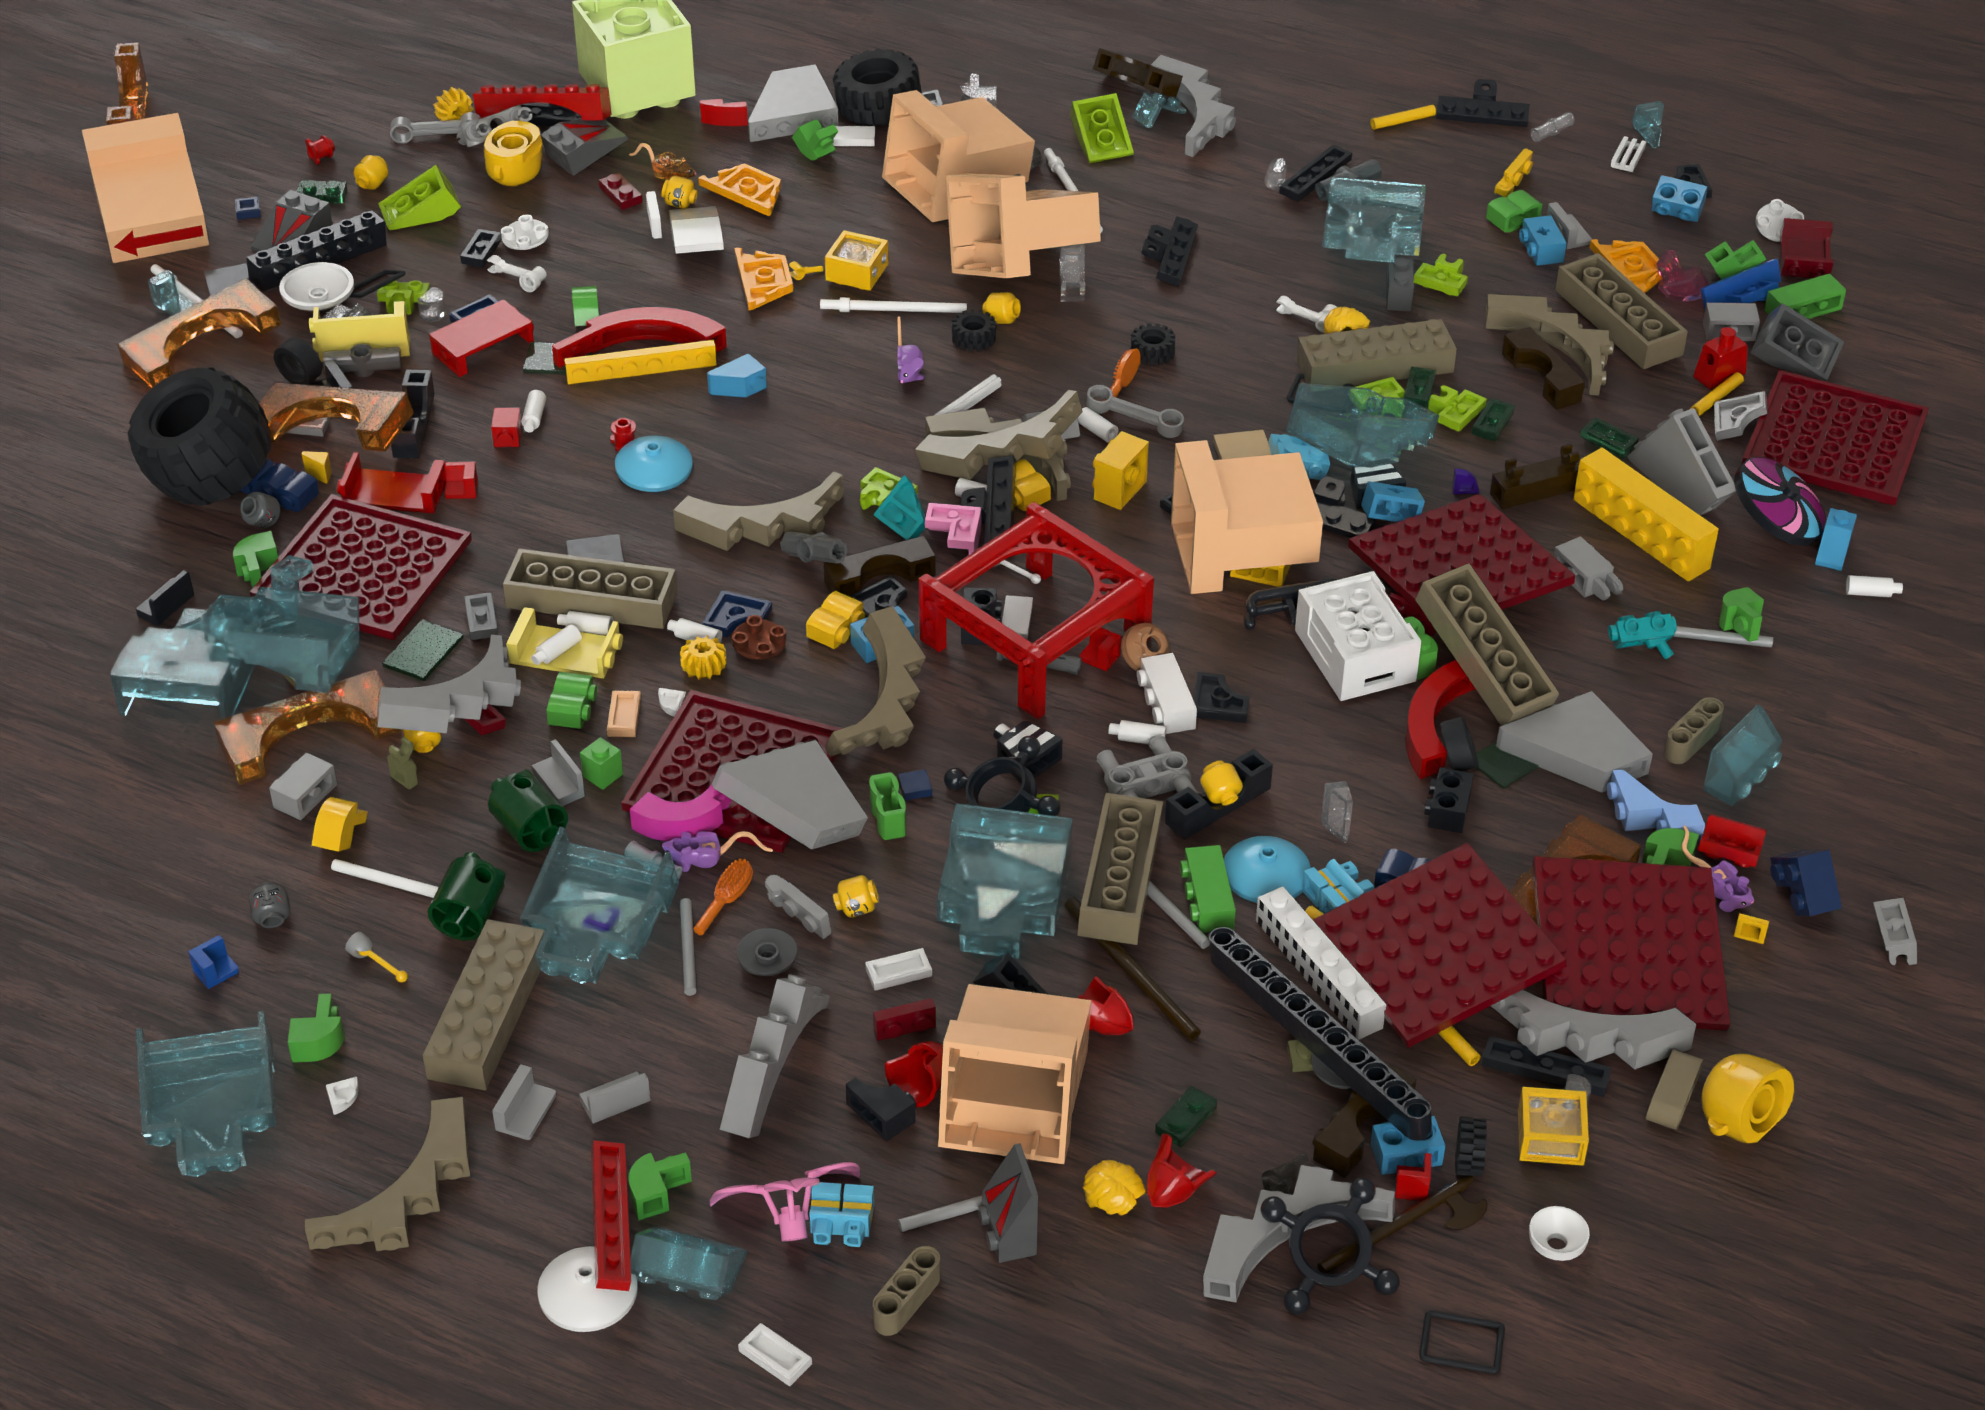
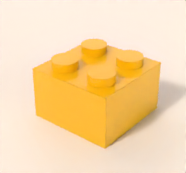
M1121 431L1115 439L1109 441L1107 447L1101 453L1096 455L1093 461L1095 476L1092 483L1094 500L1121 510L1147 482L1148 441Z

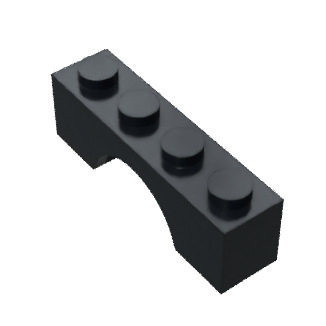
M406 369L402 383L401 416L393 417L389 432L393 458H419L435 395L431 370Z
M1255 749L1250 750L1231 763L1235 767L1243 785L1241 792L1237 795L1238 799L1234 803L1226 806L1222 805V803H1212L1205 792L1197 794L1188 786L1166 799L1165 824L1183 840L1187 839L1270 790L1273 764Z

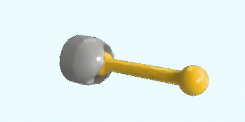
M362 932L354 933L347 941L345 950L353 957L360 959L369 956L394 974L398 982L403 983L408 979V974L405 971L397 970L371 951L372 941Z

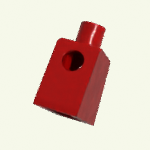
M1722 328L1719 337L1703 345L1693 377L1710 390L1719 386L1736 372L1742 375L1746 374L1747 344L1735 335L1736 331L1733 328Z

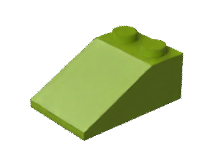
M1116 93L1072 101L1070 118L1075 135L1089 163L1134 155Z
M434 165L378 203L389 230L442 221L446 217L454 215L461 208L452 183L437 165Z

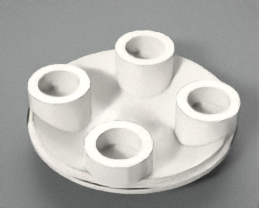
M1774 199L1770 204L1763 206L1758 211L1756 226L1764 237L1780 242V232L1784 218L1804 220V215L1794 207L1785 204L1782 200Z
M522 215L518 221L501 229L502 241L511 249H532L547 240L549 229L546 224L533 219L531 215Z

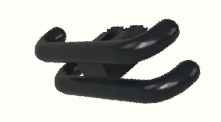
M1327 578L1263 589L1251 593L1245 602L1247 610L1243 617L1245 627L1253 629L1256 625L1254 620L1256 616L1282 611L1285 612L1290 625H1295L1298 591L1338 579ZM1282 597V601L1256 605L1259 601Z

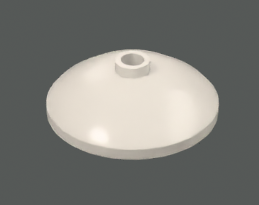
M317 262L299 266L288 272L281 280L279 288L282 299L290 306L304 311H313L314 307H319V311H323L343 303L353 292L354 280L352 274L340 265Z
M594 1246L575 1248L559 1255L544 1269L538 1282V1300L546 1317L559 1327L577 1332L597 1331L618 1322L633 1306L638 1291L637 1277L632 1265L629 1291L596 1288Z

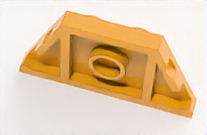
M745 163L734 166L731 169L718 171V176L708 179L705 175L698 178L699 186L767 216L772 214L781 189V179Z
M1598 239L1590 240L1589 248L1594 254L1599 253L1644 293L1666 277L1668 268L1644 242L1613 240L1612 245H1600Z
M734 248L748 310H754L793 292V282L785 255L768 254L762 251H756L755 255L743 253L742 248Z

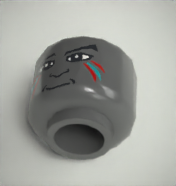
M252 492L241 502V516L249 525L269 528L277 522L280 516V504L271 495L262 492Z
M264 882L249 894L251 918L255 923L260 924L264 928H275L282 925L289 917V897L284 887L273 882Z

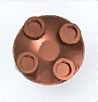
M751 615L746 619V622L734 630L732 645L744 657L755 660L769 659L781 653L785 648L786 629L771 621L762 620L758 615Z

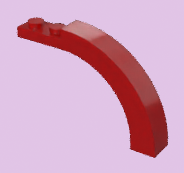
M664 307L630 308L610 312L586 321V329L553 344L552 353L554 366L559 370L565 368V358L589 356L606 347L633 340L654 339L680 344L714 340L717 353L727 348L726 327L708 317L686 310Z
M1457 660L1440 667L1427 677L1415 692L1409 707L1405 737L1406 751L1411 766L1419 779L1438 774L1440 767L1445 768L1447 750L1439 740L1435 730L1434 721L1437 715L1455 698L1476 690Z

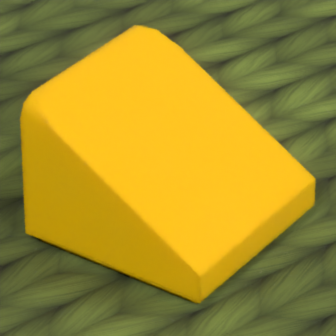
M303 451L302 458L305 472L317 480L328 484L332 473L329 454L327 452Z
M1739 913L1734 937L1764 944L1769 921Z

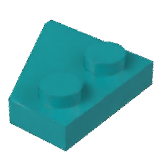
M904 475L874 513V516L905 540L919 537L925 529L926 516L912 481Z

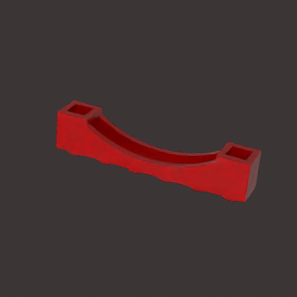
M556 84L545 85L544 88H536V85H525L522 88H515V85H504L501 88H494V85H484L480 87V90L473 93L475 113L481 118L500 113L503 110L520 104L536 102L550 103L568 108L581 115L582 120H604L612 115L608 87H600L599 84H590L586 88H579L578 84L566 85L565 88H558Z

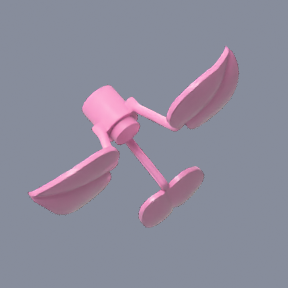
M852 1162L835 1163L806 1171L805 1177L807 1178L775 1181L766 1185L729 1186L716 1191L712 1195L710 1207L717 1201L730 1195L743 1192L761 1194L764 1196L774 1217L775 1225L779 1224L781 1241L808 1238L805 1220H809L808 1208L812 1186L820 1183L817 1177L825 1174H848L860 1178V1167ZM802 1187H806L801 1211L800 1205L794 1206L793 1191L798 1192ZM786 1189L788 1207L781 1208V1214L779 1215L769 1192Z

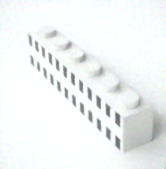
M1282 886L1259 896L1256 913L1258 925L1353 1036L1360 1040L1383 1029L1384 1010H1386L1385 1002L1288 891Z

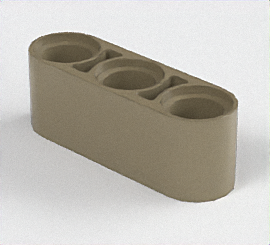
M1713 697L1701 699L1668 731L1664 748V757L1668 762L1684 764L1719 731L1724 711V705L1719 699Z
M1675 1049L1672 1050L1651 1100L1646 1120L1677 1131L1698 1081L1704 1059Z
M930 1246L916 1248L873 1300V1326L879 1334L885 1336L897 1334L939 1284L940 1254L935 1248Z

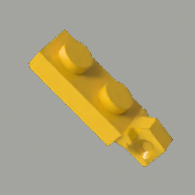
M1523 149L1505 170L1503 178L1495 186V194L1507 197L1510 193H1513L1514 186H1518L1523 175H1528L1532 169L1533 162L1531 158L1533 151Z

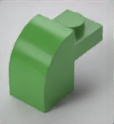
M816 119L798 127L792 139L803 155L810 160H816L836 150L832 143L838 130L834 124L822 128Z
M1754 240L1735 252L1732 251L1725 241L1705 254L1721 280L1757 266L1766 260Z
M572 287L575 327L587 326L586 321L599 316L597 287Z
M271 531L248 536L234 547L233 558L237 577L243 576L245 582L250 581L252 588L261 579L260 572L268 570L278 558Z
M1749 587L1727 592L1722 601L1719 626L1723 631L1734 629L1749 642L1758 640L1764 599Z
M1665 828L1652 833L1646 841L1642 862L1646 864L1691 866L1692 862L1684 855L1681 848L1685 837V830ZM1689 832L1687 850L1694 856L1699 834Z
M319 994L315 1018H291L288 1046L292 1062L323 1060L337 1052L344 1042L345 1034L339 1014V1007L333 1005L331 994Z
M686 1152L675 1156H668L656 1162L652 1154L648 1153L633 1164L629 1172L631 1203L638 1221L669 1211L667 1189L692 1182L690 1161Z

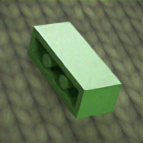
M1826 274L1768 291L1764 311L1769 314L1783 303L1807 319L1841 310L1846 289L1831 274Z
M1221 846L1185 848V860L1180 861L1181 878L1187 879V882H1185V896L1187 900L1191 899L1192 902L1189 906L1191 921H1196L1197 927L1203 933L1211 932L1219 927H1227L1234 930L1236 909Z

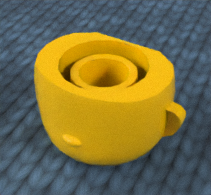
M509 121L489 132L484 143L485 168L489 177L505 186L523 185L536 177L543 160L542 139L540 130L536 125L523 121Z
M1734 1054L1720 1060L1711 1070L1702 1089V1109L1708 1121L1710 1131L1714 1135H1726L1743 1143L1758 1142L1786 1115L1794 1094L1792 1075L1785 1067L1778 1063L1754 1055Z

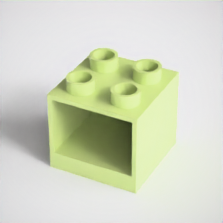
M672 0L572 1L579 73L588 85L599 84L600 87H608L612 113L610 117L631 118L641 109L653 106L663 108L674 107L680 103L681 99L696 96L691 25Z

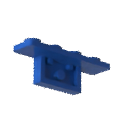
M1771 259L1701 288L1704 310L1706 303H1753L1766 300L1768 291L1779 288L1778 283L1781 282L1778 259Z

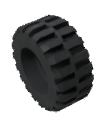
M875 49V51L870 52L867 50L863 51L862 54L852 55L849 60H844L838 66L833 76L839 112L848 121H855L857 125L885 126L890 121L893 94L914 90L922 94L917 64L903 52H894L891 49L886 51Z

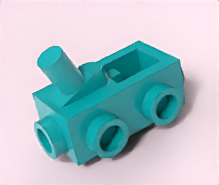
M1660 611L1647 613L1643 618L1627 615L1618 618L1614 625H1608V636L1610 641H1614L1615 649L1646 645L1647 649L1657 647L1663 658L1667 660L1674 655L1667 641L1675 635L1674 632L1677 630L1674 616H1671V614H1661Z

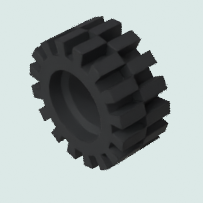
M970 309V313L965 310L962 311V315L958 313L956 318L953 317L952 342L955 343L957 348L961 346V350L964 351L968 348L969 352H973V349H977V352H980L981 348L987 350L989 346L994 345L996 341V321L993 316L990 317V313L986 312L983 314V310H979L977 313L975 309Z
M1147 323V327L1140 325L1139 329L1135 328L1134 332H1132L1131 349L1137 348L1140 351L1143 365H1146L1148 362L1150 366H1155V363H1158L1160 366L1163 365V361L1168 363L1170 359H1173L1176 336L1172 329L1167 330L1168 326L1163 325V327H1160L1158 323L1152 326L1151 323Z
M1459 1118L1455 1153L1456 1174L1483 1176L1487 1144L1486 1119Z

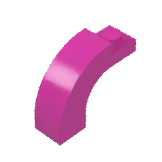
M712 785L699 797L686 802L666 801L647 792L630 808L632 830L646 837L661 841L681 838L682 832H688L692 837H696L697 832H712L723 824L722 810H725L730 805L732 799L714 789Z

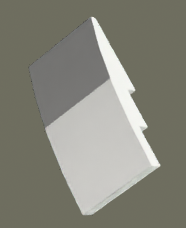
M716 206L669 210L676 254L724 250Z

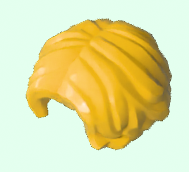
M1337 307L1332 309L1324 319V334L1361 328L1367 329L1369 328L1370 320L1362 312L1355 310V308Z
M1102 1160L1087 1171L1083 1183L1086 1202L1089 1207H1098L1109 1215L1118 1213L1120 1216L1126 1215L1135 1206L1136 1199L1146 1193L1145 1185L1135 1172V1169L1128 1164L1125 1165L1114 1160Z

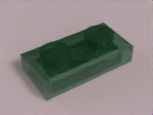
M306 180L299 182L296 192L329 203H344L348 189L346 182Z
M1411 367L1403 405L1428 409L1436 370Z
M1491 398L1474 423L1472 434L1483 439L1496 441L1514 414L1515 405Z
M1597 417L1581 429L1580 435L1581 438L1621 458L1626 457L1634 450V445L1639 440V438Z
M1191 1085L1155 1125V1133L1160 1136L1162 1134H1169L1172 1137V1143L1182 1147L1217 1108V1100Z

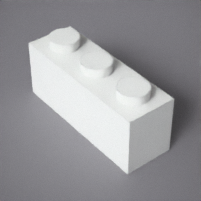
M1168 653L1141 658V669L1137 670V680L1139 686H1143L1145 689L1144 695L1147 705L1152 706L1154 723L1166 726V734L1196 729L1197 708L1174 654Z

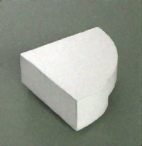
M659 688V704L667 714L675 716L687 696L686 692Z
M357 1077L326 1085L334 1115L349 1108L356 1100L359 1092Z

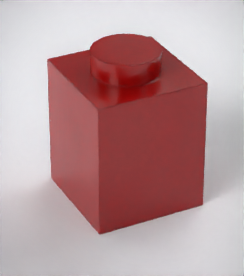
M494 408L491 425L494 447L520 446L522 433L520 408Z

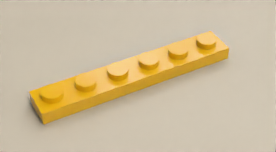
M714 340L565 358L568 384L717 366Z

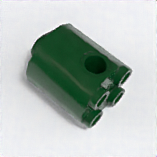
M525 769L521 772H515L505 778H498L492 783V793L488 801L489 812L523 850L529 852L542 851L554 844L566 830L568 812L530 770Z
M466 852L463 857H458L451 861L427 910L428 918L432 925L442 934L453 939L462 941L477 939L487 919H490L505 887V872L482 860L474 852Z

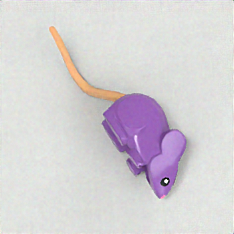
M898 316V381L906 383L923 380L924 375L919 373L924 366L922 351L915 345L902 346L900 316Z
M1684 825L1685 837L1681 846L1682 851L1694 864L1699 867L1712 869L1714 894L1716 898L1721 899L1719 907L1725 912H1731L1753 904L1754 898L1751 889L1747 887L1750 880L1743 876L1738 877V870L1732 864L1723 860L1717 866L1711 867L1704 860L1696 858L1687 850L1689 830Z
M706 831L697 832L696 837H692L688 832H682L681 838H674L662 844L666 854L674 861L675 865L683 868V872H688L691 864L701 868L713 867L719 861L720 856L739 837H749L761 849L773 852V849L765 847L755 835L745 831L737 832L721 847L717 834Z

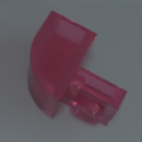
M1674 250L1665 251L1656 263L1658 273L1663 277L1658 288L1666 297L1680 302H1689L1702 298L1701 288L1709 284L1700 266L1683 270Z

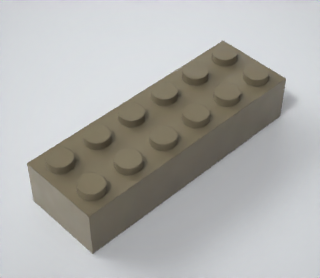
M1599 253L1559 267L1555 291L1599 330H1609V339L1613 340L1614 344L1642 369L1684 354L1688 331Z
M1431 319L1422 322H1408L1398 325H1384L1375 328H1361L1351 331L1298 337L1296 361L1302 374H1304L1309 390L1316 391L1339 388L1345 384H1368L1389 377L1400 380L1454 373L1457 348L1442 319Z
M518 549L503 582L506 608L523 610L526 607L535 609V612L555 615H567L569 611L613 616V621L618 623L664 629L677 596L676 569L527 549Z
M1469 563L1423 582L1416 597V602L1501 726L1554 705L1559 692Z
M1112 793L1105 794L1080 907L1077 936L1137 945L1160 831L1163 801Z
M487 919L423 1053L428 1080L487 1090L547 958L548 950L545 930Z

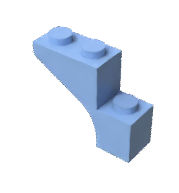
M1613 770L1611 782L1607 783V795L1610 800L1613 799L1615 816L1617 820H1621L1625 831L1657 828V831L1665 828L1684 830L1683 826L1685 825L1689 832L1699 834L1697 845H1699L1704 833L1705 823L1697 804L1678 805L1666 802L1626 771Z

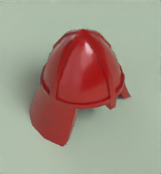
M1095 976L1085 993L1078 997V999L1091 1000L1089 1030L1103 1035H1122L1132 1031L1134 1028L1133 1014L1126 1000L1116 988L1108 987Z
M934 1041L921 1042L913 1045L907 1054L885 1063V1076L889 1086L896 1084L904 1092H909L915 1099L917 1108L927 1106L941 1088L943 1045Z
M1162 1134L1157 1153L1147 1174V1194L1153 1207L1168 1208L1184 1202L1200 1186L1217 1174L1214 1170L1208 1172L1199 1170L1180 1158L1171 1149L1172 1137L1169 1134Z

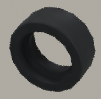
M289 338L274 351L273 358L276 367L283 377L295 386L307 387L322 374L323 367L317 353L309 344L299 338Z
M1461 716L1441 722L1442 736L1453 769L1467 771L1477 768L1478 758L1464 717Z

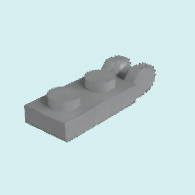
M770 875L766 879L765 887L768 890V900L774 906L783 907L789 916H796L802 921V924L809 932H815L823 939L831 934L828 913L790 882L788 883L785 879L780 878V876Z

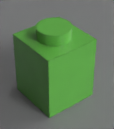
M601 737L580 752L583 777L602 790L623 775L621 750Z

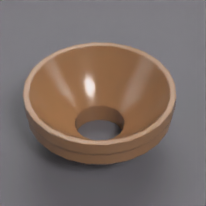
M1141 623L1130 627L1125 632L1121 642L1123 657L1127 664L1135 671L1141 669V658L1168 654L1170 652L1169 642L1165 633L1151 623ZM1148 637H1152L1157 641L1158 650L1156 652H1151L1147 648L1146 641Z

